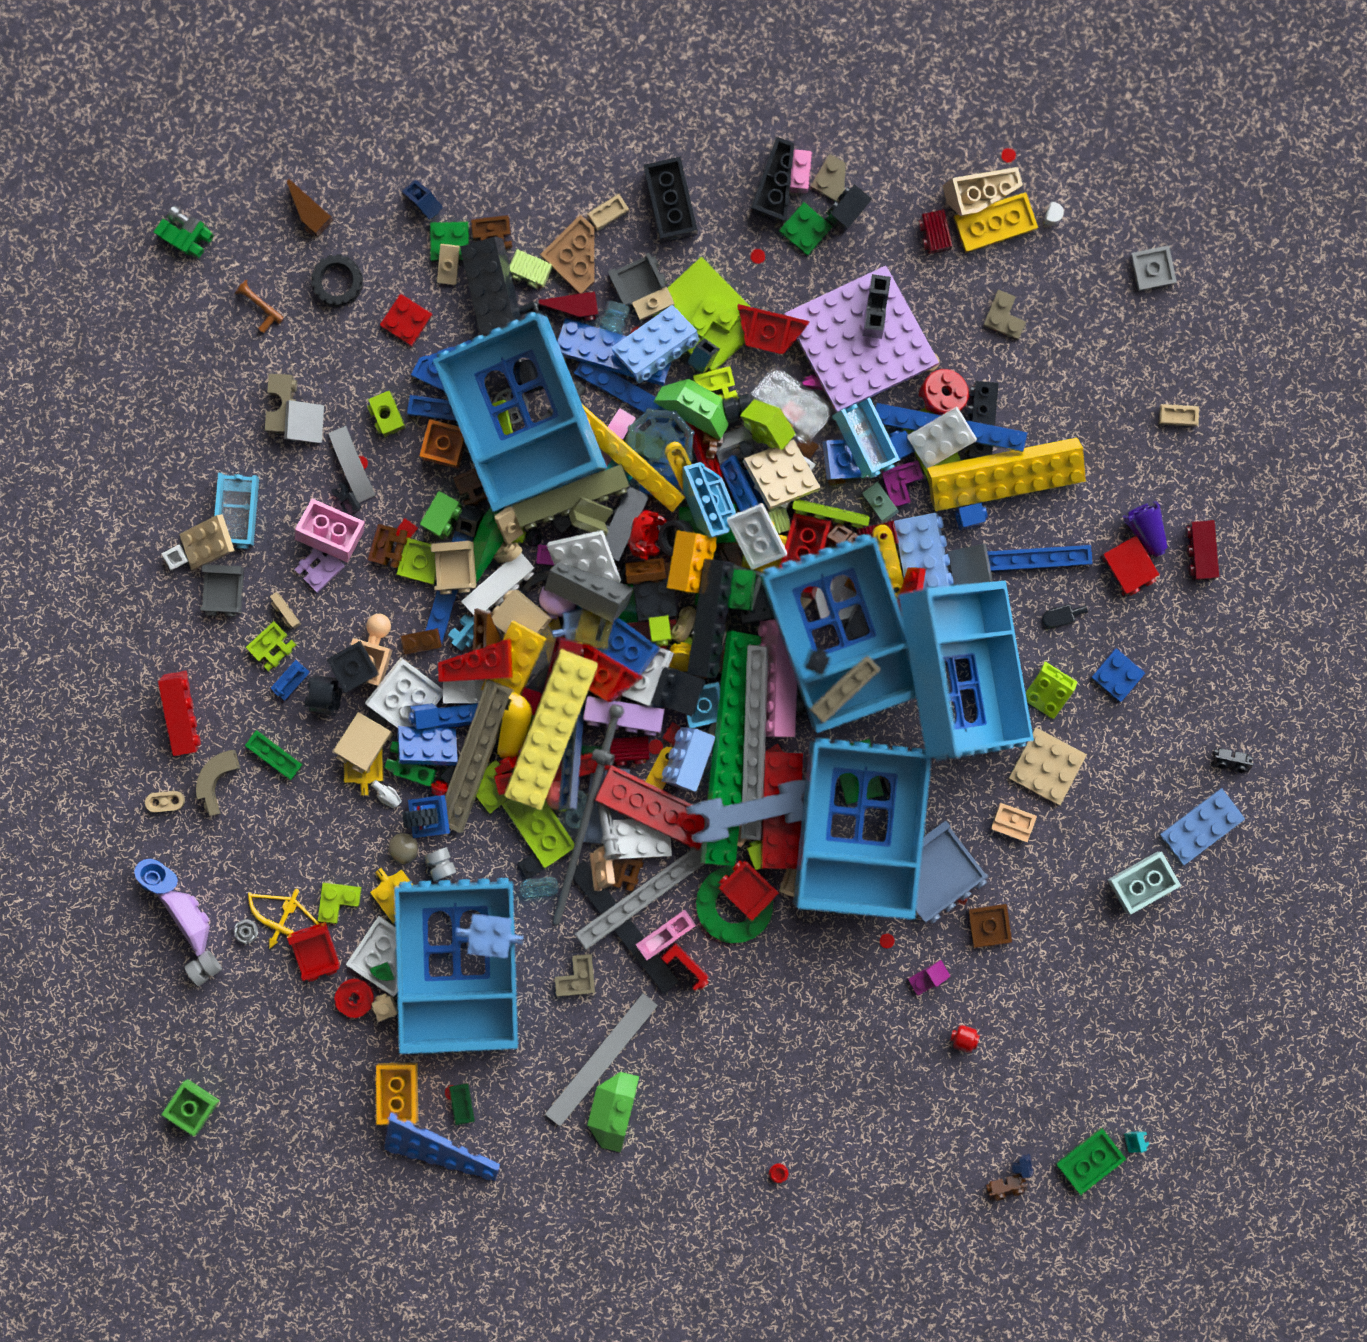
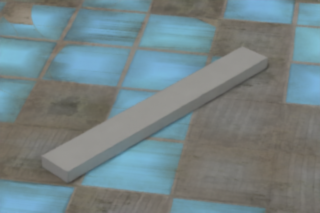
M702 846L698 851L691 849L575 933V936L585 950L705 863H700Z
M642 993L545 1115L559 1126L563 1124L658 1006L654 1001Z

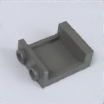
M650 253L620 269L615 270L614 268L608 271V276L624 309L632 306V302L665 288V284H667L664 274H659L657 270L659 264L655 256L651 257Z
M203 564V603L200 611L205 612V615L217 616V612L224 613V616L236 617V613L241 614L244 568L241 566Z

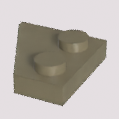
M829 154L810 188L839 203L840 200L837 198L844 191L846 163Z

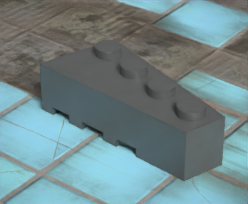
M558 562L550 570L545 589L613 623L628 607L634 587Z

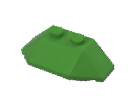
M691 379L662 386L654 400V403L718 440L722 438L728 427L722 398Z
M619 1072L597 1086L588 1127L602 1148L621 1152L639 1076Z

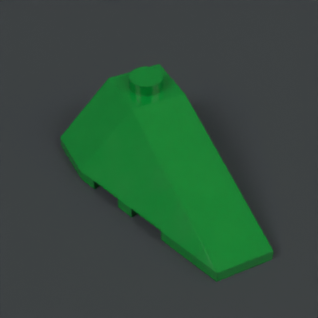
M491 507L480 522L474 540L476 583L504 542L494 518L500 512H493Z

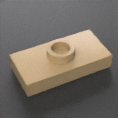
M620 194L587 213V216L598 231L629 212V208Z
M440 244L437 283L456 285L460 246Z
M667 287L632 302L640 321L664 311L671 305H675Z
M1160 405L1159 424L1198 426L1199 406Z
M508 506L494 516L502 537L508 545L523 534L511 506Z

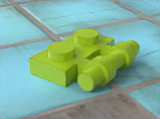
M273 621L246 648L259 662L266 657L269 661L264 667L270 671L273 667H277L280 664L279 661L283 657L293 652L292 649L297 644L293 640L285 644L283 640L288 635ZM278 645L281 650L273 656L270 652Z

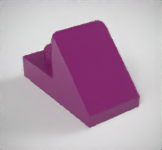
M940 959L907 979L918 996L934 986H939L950 975Z

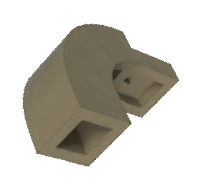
M236 750L226 751L211 758L204 765L198 776L196 784L197 799L205 798L204 809L210 816L221 814L215 794L217 781L225 773L240 769Z

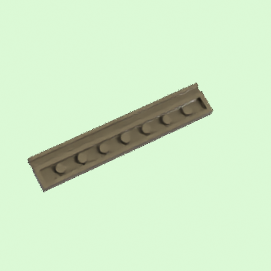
M492 680L486 681L445 796L449 828L459 833L464 831L501 729L504 711L509 707V697L512 692L514 693L513 689L495 683Z

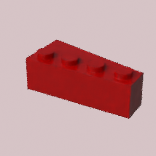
M187 671L164 674L158 680L173 756L194 753L199 749L198 746H201L200 736L196 734L197 720L193 714V701L190 695Z

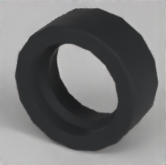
M684 520L668 521L660 528L658 534L660 548L670 557L673 556L674 550L670 540V534L674 527H678L684 532L695 533L693 527Z

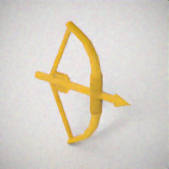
M298 889L294 890L292 897L248 893L249 906L253 915L266 927L275 929L273 937L269 938V949L278 943L276 940L279 933L288 936L289 933L294 932L283 925L288 914L294 913L297 906L316 925L320 924L296 900L299 893ZM252 897L285 900L282 906L284 914L280 922L277 924L260 915L253 906Z

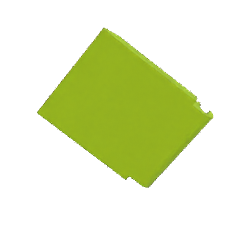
M702 257L668 287V291L675 303L674 307L689 323L707 295L739 314V316L738 304L749 306ZM740 317L730 333L713 323L705 335V339L720 348L712 366L709 368L710 371L718 369L745 343ZM695 346L687 350V352L690 355L692 354Z

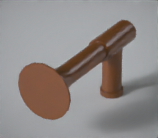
M246 279L238 287L235 295L242 294L248 297L268 315L266 320L258 327L260 331L265 333L273 321L280 324L284 317L254 294L248 287V280Z

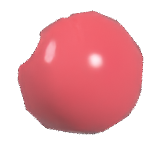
M561 781L551 784L545 799L547 805L555 810H558Z

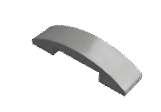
M344 426L328 433L357 501L360 503L376 496L347 427Z

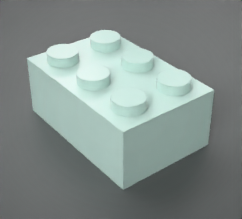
M1156 852L1108 879L1109 884L1127 914L1138 911L1181 886L1162 852Z

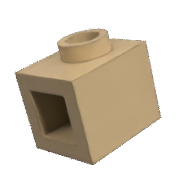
M385 993L375 997L376 1001L372 1003L378 1021L399 1013L392 995L387 996Z

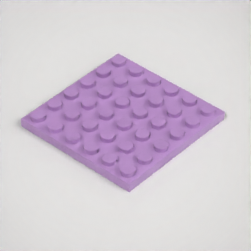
M887 266L879 268L784 314L810 321L797 340L836 413L939 364ZM872 274L891 277L882 339L863 336Z

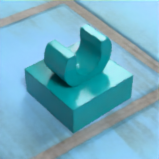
M1138 1131L1124 1134L1129 1153L1147 1151L1146 1147L1149 1146V1142L1144 1140V1135H1147L1146 1132Z

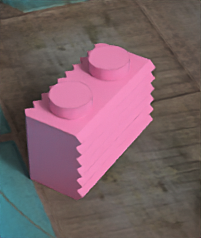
M794 150L789 193L806 194L808 192L812 158L811 151Z

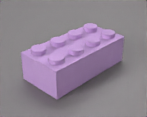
M587 697L584 720L588 721L587 724L590 726L599 727L601 723L607 724L606 728H608L611 718L609 708L616 704L623 707L624 714L621 718H618L615 730H618L619 727H625V731L632 733L643 730L645 735L656 736L657 733H661L664 709L617 701L610 703L604 699Z

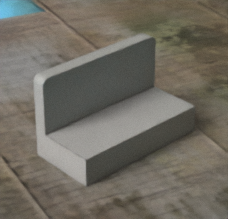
M745 426L723 434V444L721 447L717 446L716 454L720 465L731 455L737 456L738 459L744 457L738 445L741 441L750 442L756 453L752 437Z

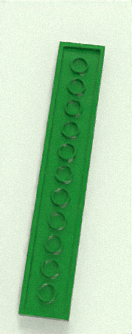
M727 631L708 791V800L721 798L723 807L742 802L747 653L749 645L760 646L762 637L734 631ZM740 825L727 827L729 837L714 841H703L700 863L735 866Z

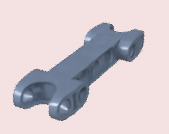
M806 780L778 784L780 794L724 807L721 798L702 801L687 807V814H701L705 819L704 829L692 835L693 842L723 839L729 837L727 827L783 814L786 823L802 820L804 805L802 794L805 791Z

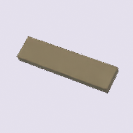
M866 655L826 692L810 710L824 724L881 669Z

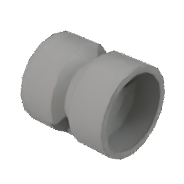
M447 847L424 856L427 866L432 868L430 874L433 881L457 872L453 862H449L451 856Z
M209 950L199 955L197 961L193 960L185 966L187 974L198 986L209 980V975L213 977L222 970L221 965Z

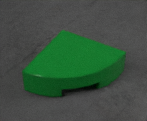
M388 961L369 969L372 975L380 980H395Z

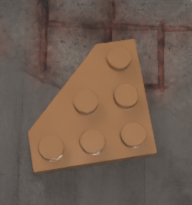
M580 214L540 254L546 262L552 264V268L579 294L584 293L595 282L594 227Z

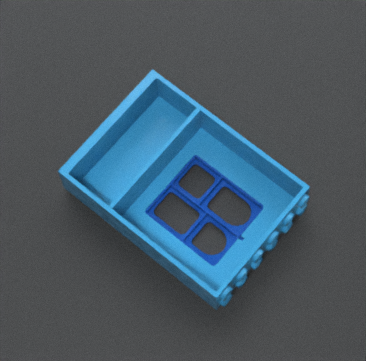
M535 312L526 315L525 319L520 322L515 320L508 323V327L502 330L501 328H496L490 331V335L483 337V335L475 337L470 344H459L455 346L456 350L441 352L438 354V358L433 359L493 512H501L508 506L513 508L512 505L573 483L607 468L548 317L536 314ZM528 358L533 361L538 372V378L523 385H518L513 374V366L517 360ZM494 370L504 373L513 393L512 400L498 406L492 405L484 383L487 374ZM543 386L552 407L553 415L534 423L531 420L522 395L526 391ZM517 407L525 426L518 431L505 435L499 423L498 414Z
M866 534L855 537L856 541L854 542L844 541L838 543L837 548L827 547L818 551L819 554L815 556L811 554L800 557L801 561L795 562L790 560L784 562L781 568H767L763 570L764 574L760 575L810 723L817 733L916 698L903 618L876 538ZM837 576H848L854 583L857 594L852 598L835 602L831 593V582ZM809 586L821 589L830 612L829 616L813 622L807 621L800 600L802 591ZM860 604L870 632L866 636L849 641L839 617V611ZM828 624H833L840 643L835 647L824 650L831 659L824 675L821 676L802 666L809 649L816 650L812 631ZM868 655L881 670L823 724L810 708Z
M1006 581L926 588L899 595L927 758L935 757V760L938 761L947 759V755L950 759L1014 748V745L1015 747L1027 746L1026 742L1034 741ZM955 659H968L971 673L970 681L958 682ZM943 661H946L948 666L951 693H948ZM971 688L974 691L977 718L973 723L967 722L964 718L960 690ZM950 701H952L955 706V723H953Z
M815 738V742L810 741L793 904L798 908L915 919L931 758H927L926 749L911 748V751H907V747L892 746V749H888L887 745L873 744V747H868V743L854 742V745H849L848 741L835 740L834 743H829V739ZM843 773H853L859 780L858 803L855 808L834 805L836 780ZM884 776L889 780L891 785L889 801L867 799V786L871 778ZM866 808L888 810L887 831L884 842L867 841L862 838ZM834 814L850 815L856 818L855 832L852 839L831 836V823Z
M488 878L478 879L477 882L470 883V879H460L458 883H450V880H439L438 884H431V881H419V885H411V881H405L396 885L395 913L400 1053L518 1048L515 943L510 944L507 958L485 956L484 974L463 975L461 973L460 946L462 943L469 942L468 937L456 936V933H460L457 932V928L460 929V917L468 910H476L484 916L512 919L511 932L514 935L513 881H509V878H497V882H489ZM443 911L451 917V945H429L428 919L434 912ZM451 953L453 955V975L430 976L429 955Z

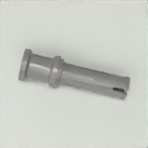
M597 803L603 834L601 843L605 849L604 859L614 860L620 858L621 852L618 851L617 846L618 837L614 834L610 809Z

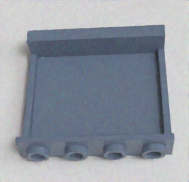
M944 821L923 837L916 912L925 924L928 922L933 924L940 918L939 914L944 910L946 912L952 910L956 906V901L959 899L964 901L972 895L970 891L975 887L980 889L987 884L986 879H988V875L983 872L964 847L947 821Z

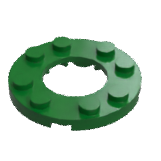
M727 866L711 873L700 886L696 899L697 914L705 930L718 940L728 943L746 942L758 936L768 925L773 912V900L752 921L749 918L740 923L724 921L716 910V899L721 892L718 888L720 886L718 882L726 874L730 876L734 872L733 866Z

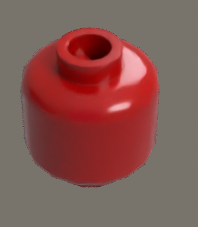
M960 1025L957 1030L952 1031L950 1041L954 1042V1049L971 1053L973 1050H976L980 1035L977 1034L976 1029Z

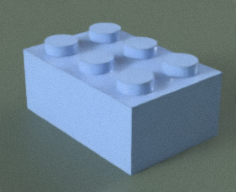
M681 727L675 735V745L669 752V762L663 769L662 782L680 789L697 791L715 736L698 729Z

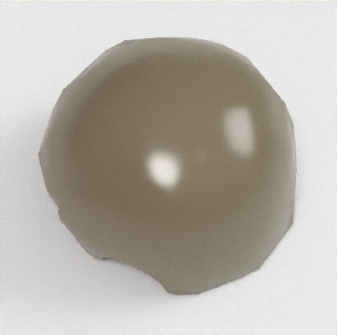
M396 834L390 840L389 853L397 863H411L417 857L418 844L410 834Z

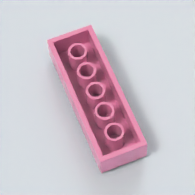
M761 621L758 628V634L762 636L760 646H769L765 737H795L797 682L776 621Z

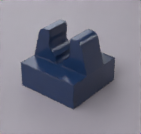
M1030 1154L1022 1155L1019 1159L1020 1162L1011 1165L1013 1173H1022L1023 1178H1030L1033 1175Z

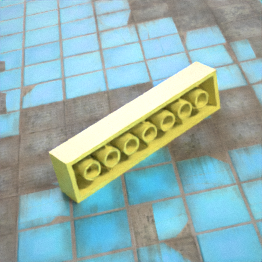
M560 649L505 790V797L540 810L542 809L598 665L596 662Z

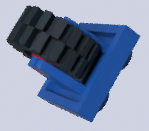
M445 795L408 800L409 812H402L404 828H412L413 838L450 833Z

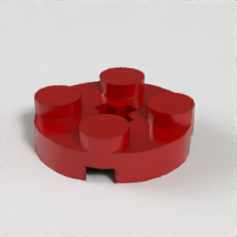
M356 978L343 982L335 993L337 1009L350 1018H358L365 1015L372 1008V1003L374 1002V993L371 986L366 981ZM352 993L360 997L356 1004H354V1001L349 1000Z

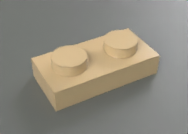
M277 592L270 596L273 600L271 605L277 612L280 610L284 615L282 617L284 623L288 627L292 626L293 628L300 626L301 623L281 595Z

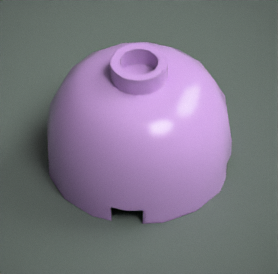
M545 586L542 587L539 597L540 606L550 617L557 620L558 616L562 617V613L575 609L576 604L546 590Z

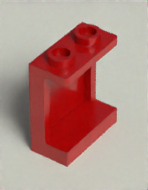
M1137 535L1100 556L1103 562H1106L1123 590V595L1129 593L1132 596L1140 591L1138 587L1143 584L1146 587L1156 582L1155 577L1160 575Z
M739 860L732 868L734 872L730 876L726 874L718 882L720 884L718 888L752 921L779 893L746 860L743 862Z
M326 922L288 934L287 940L289 945H292L302 974V981L308 980L310 982L318 979L319 975L326 974V976L335 974L340 968V962Z
M675 942L662 955V959L668 964L676 955L699 978L692 985V989L694 991L697 989L701 991L709 983L707 980L709 978L708 974Z

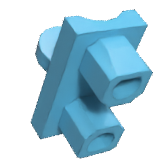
M466 614L460 619V623L465 626L461 632L454 628L448 634L452 640L451 643L461 651L466 646L470 648L473 645L474 616L470 617Z

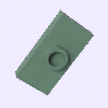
M878 482L862 493L883 523L899 512Z

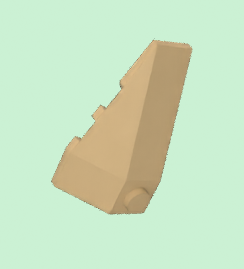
M1018 167L952 178L942 186L947 204L960 216L978 213L1021 187L1022 181Z

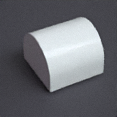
M1050 203L1044 224L1054 226L1059 223L1064 214L1060 204Z
M180 545L162 553L170 570L188 562L187 556Z

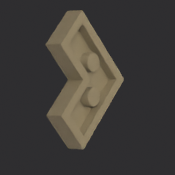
M998 290L983 326L1019 340L1026 321L1009 315L1016 297Z
M592 954L573 955L574 975L555 976L556 996L595 993Z

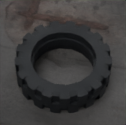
M336 254V256L328 255L327 258H322L320 263L315 265L314 272L311 274V284L315 294L325 304L334 307L346 306L348 303L354 302L363 288V276L357 264L349 257H344L340 254ZM340 265L346 267L351 272L353 284L347 293L341 296H333L324 290L322 277L328 268Z

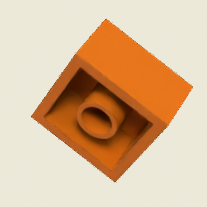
M429 419L419 455L420 458L459 469L466 443L460 427Z

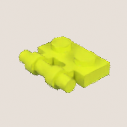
M730 366L693 375L694 382L709 391L722 389L723 394L718 395L722 399L738 397L736 390L728 391L729 386L735 385Z

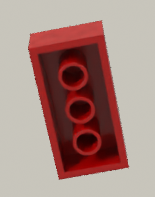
M794 513L785 545L787 556L782 557L779 568L782 567L784 562L790 560L798 562L801 561L800 557L811 554L815 556L819 554V550L829 547L830 542L827 540V535L834 529L832 522ZM809 586L805 588L800 597L815 600L818 587Z

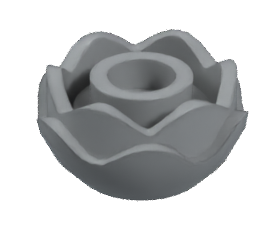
M241 920L234 927L235 939L244 944L251 943L258 935L257 925L251 920Z

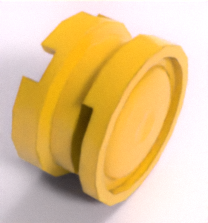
M681 642V644L675 643L669 649V651L674 653L669 667L687 672L691 645L685 642Z

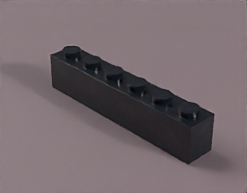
M704 558L687 674L717 678L720 669V654L723 649L722 641L725 633L726 615L728 614V601L731 594V581L734 575L733 562Z

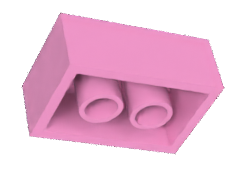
M311 499L295 529V540L348 563L364 532L365 522Z

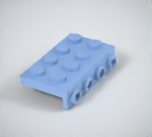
M671 305L611 347V349L633 373L636 381L642 383L657 371L665 368L668 363L679 358L685 351L696 346L699 342L697 330Z
M931 513L894 521L904 577L908 567L924 568L926 572L923 589L951 586L954 582L952 573L948 571L950 558L948 554H945L944 547L947 546L945 535L942 536L941 528L944 527L942 517H939L937 513Z

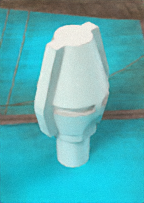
M377 780L372 782L371 786L377 790V797L382 803L394 808L402 802L395 789L382 785Z

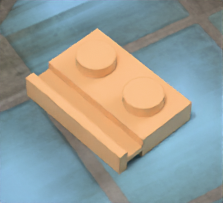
M999 803L991 829L1028 842L1037 816Z
M604 845L595 850L594 853H590L594 891H602V888H607L615 883L612 860L604 859Z

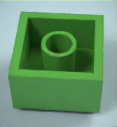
M439 491L420 525L425 530L444 540L445 536L449 537L452 533V524L455 520L458 521L459 515L462 512V506L458 501Z
M187 1079L181 1084L162 1115L195 1136L200 1132L220 1100Z

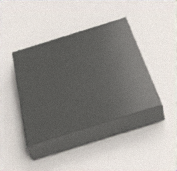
M986 544L948 551L954 586L993 581Z

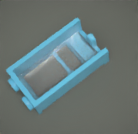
M870 398L832 415L862 474L861 478L868 475L872 478L880 474L881 469L885 472L895 467L893 463L900 459Z
M218 473L215 516L223 515L232 545H237V548L248 549V546H254L259 477L255 475L244 477L238 474L229 476Z

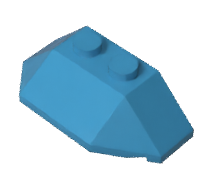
M701 462L684 466L682 468L683 493L697 527L710 538L728 533L730 526L727 518L735 515L736 511L722 477L705 467Z

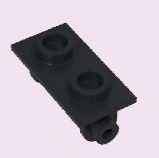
M1214 749L1213 756L1215 757L1210 765H1214L1219 769L1228 768L1238 773H1248L1254 765L1252 763L1253 757L1249 756V754L1235 752L1233 758L1231 757V750Z

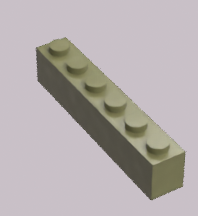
M618 465L512 506L521 529L530 530L537 527L536 524L543 521L545 524L555 520V516L562 515L564 517L569 515V512L580 497L602 503L609 500L608 496L614 494L621 496L627 493V489H630L622 465Z

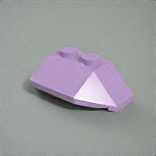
M176 891L157 894L196 955L199 956L204 953L210 928L207 923L209 918L198 909L199 903L193 895L190 897L189 894Z

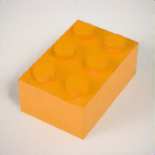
M677 530L667 588L699 593L704 558L713 559L717 546V537L710 538L706 535Z
M418 1062L379 1063L376 1065L377 1125L388 1124L391 1113L397 1115L396 1119L404 1123L406 1120L413 1124L418 1122Z

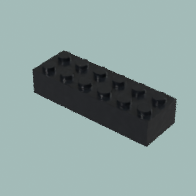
M494 236L460 246L480 336L486 337L490 335V331L496 328H501L502 330L508 327L507 324L512 321H522L503 238Z

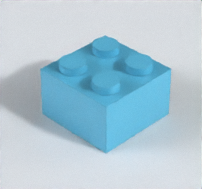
M719 682L704 685L694 716L687 715L689 728H697L717 722L720 696Z

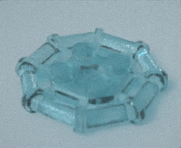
M648 408L634 423L628 425V446L636 453L642 451L649 459L648 464L651 466L653 462H664L666 468L653 467L662 476L674 477V473L665 456V448L668 444L672 442L680 443V438L685 437V451L689 460L692 461L693 434L695 432L680 417L678 411ZM655 417L670 419L668 423H656ZM650 419L651 426L645 431L638 429ZM673 421H675V423L681 428V430L684 433L678 434V432H676L673 429ZM637 433L641 435V447L635 449ZM659 437L662 438V441L666 442L665 445H662V448L655 444Z

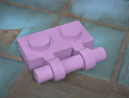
M313 548L311 550L312 553L305 559H302L294 570L299 575L306 570L309 574L303 579L318 593L345 566L338 558L329 554L325 557L322 551ZM318 557L321 562L313 569L310 564Z

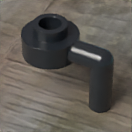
M532 301L519 307L520 315L533 310L536 314L548 317L546 312L542 313L537 301Z
M744 440L738 443L744 458L755 453L750 442L746 443ZM744 458L738 460L741 467L745 466L743 463Z

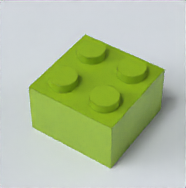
M754 399L740 415L744 421V426L750 430L753 440L759 444L764 443L770 448L783 450L796 434L782 410L773 405Z

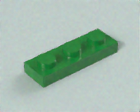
M258 730L254 732L245 744L247 748L290 780L294 778L303 766L302 763Z

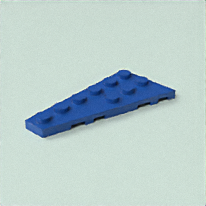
M390 1114L384 1150L393 1154H402L411 1159H420L429 1164H438L447 1169L463 1171L468 1175L481 1176L486 1180L496 1181L500 1164L481 1155H471L467 1152V1148L461 1146L459 1149L451 1145L452 1141L427 1129L419 1130L413 1126L412 1122L406 1120L404 1123L396 1119L397 1115Z

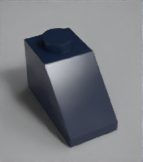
M416 179L402 191L429 220L437 216L439 211L444 208L433 193Z

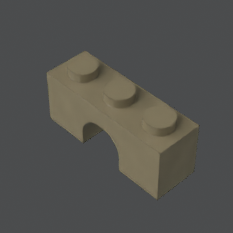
M269 374L267 393L271 396L281 397L282 405L277 411H266L265 431L267 433H285L286 401H296L293 399V392L297 391V380H294L292 375Z

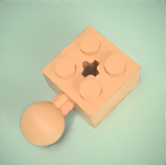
M374 614L368 619L366 624L367 631L370 634L368 642L353 638L351 645L362 641L380 674L366 683L379 686L385 677L393 650L379 646L381 638L385 637L391 630L390 620L383 614Z

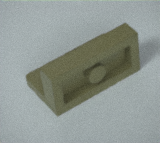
M580 497L569 512V517L573 526L591 533L603 530L604 536H606L608 529L605 522L612 514V509Z

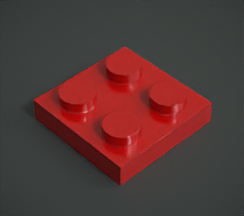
M400 293L380 326L410 346H413L433 314Z

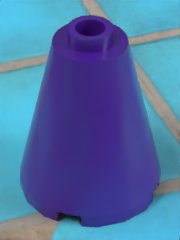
M1154 501L1153 506H1149L1147 503L1129 511V516L1124 515L1123 519L1134 535H1137L1146 551L1150 555L1158 557L1165 553L1168 546L1159 502Z

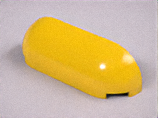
M513 692L509 697V709L505 710L503 714L497 755H500L499 757L501 758L519 756L520 753L518 751L524 744L530 726L531 707L525 698Z

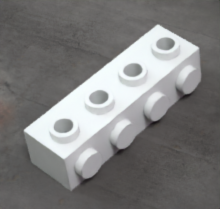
M521 553L513 561L505 562L461 602L473 615L475 608L491 613L489 609L494 605L499 606L504 602L503 597L509 590H518L520 588L518 584L523 580L528 581L534 575L533 571L535 568Z

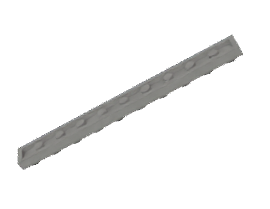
M748 646L742 802L763 798L769 646ZM762 819L742 824L741 838L762 839Z

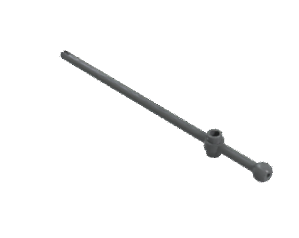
M613 704L609 708L611 718L602 749H595L592 755V760H595L598 764L553 918L554 925H558L561 922L605 765L611 766L614 762L615 756L610 754L609 750L618 718H621L624 714V709L620 705Z

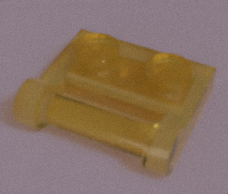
M583 608L574 641L608 650V640L613 623L606 620L601 640L597 641L595 638L601 617Z

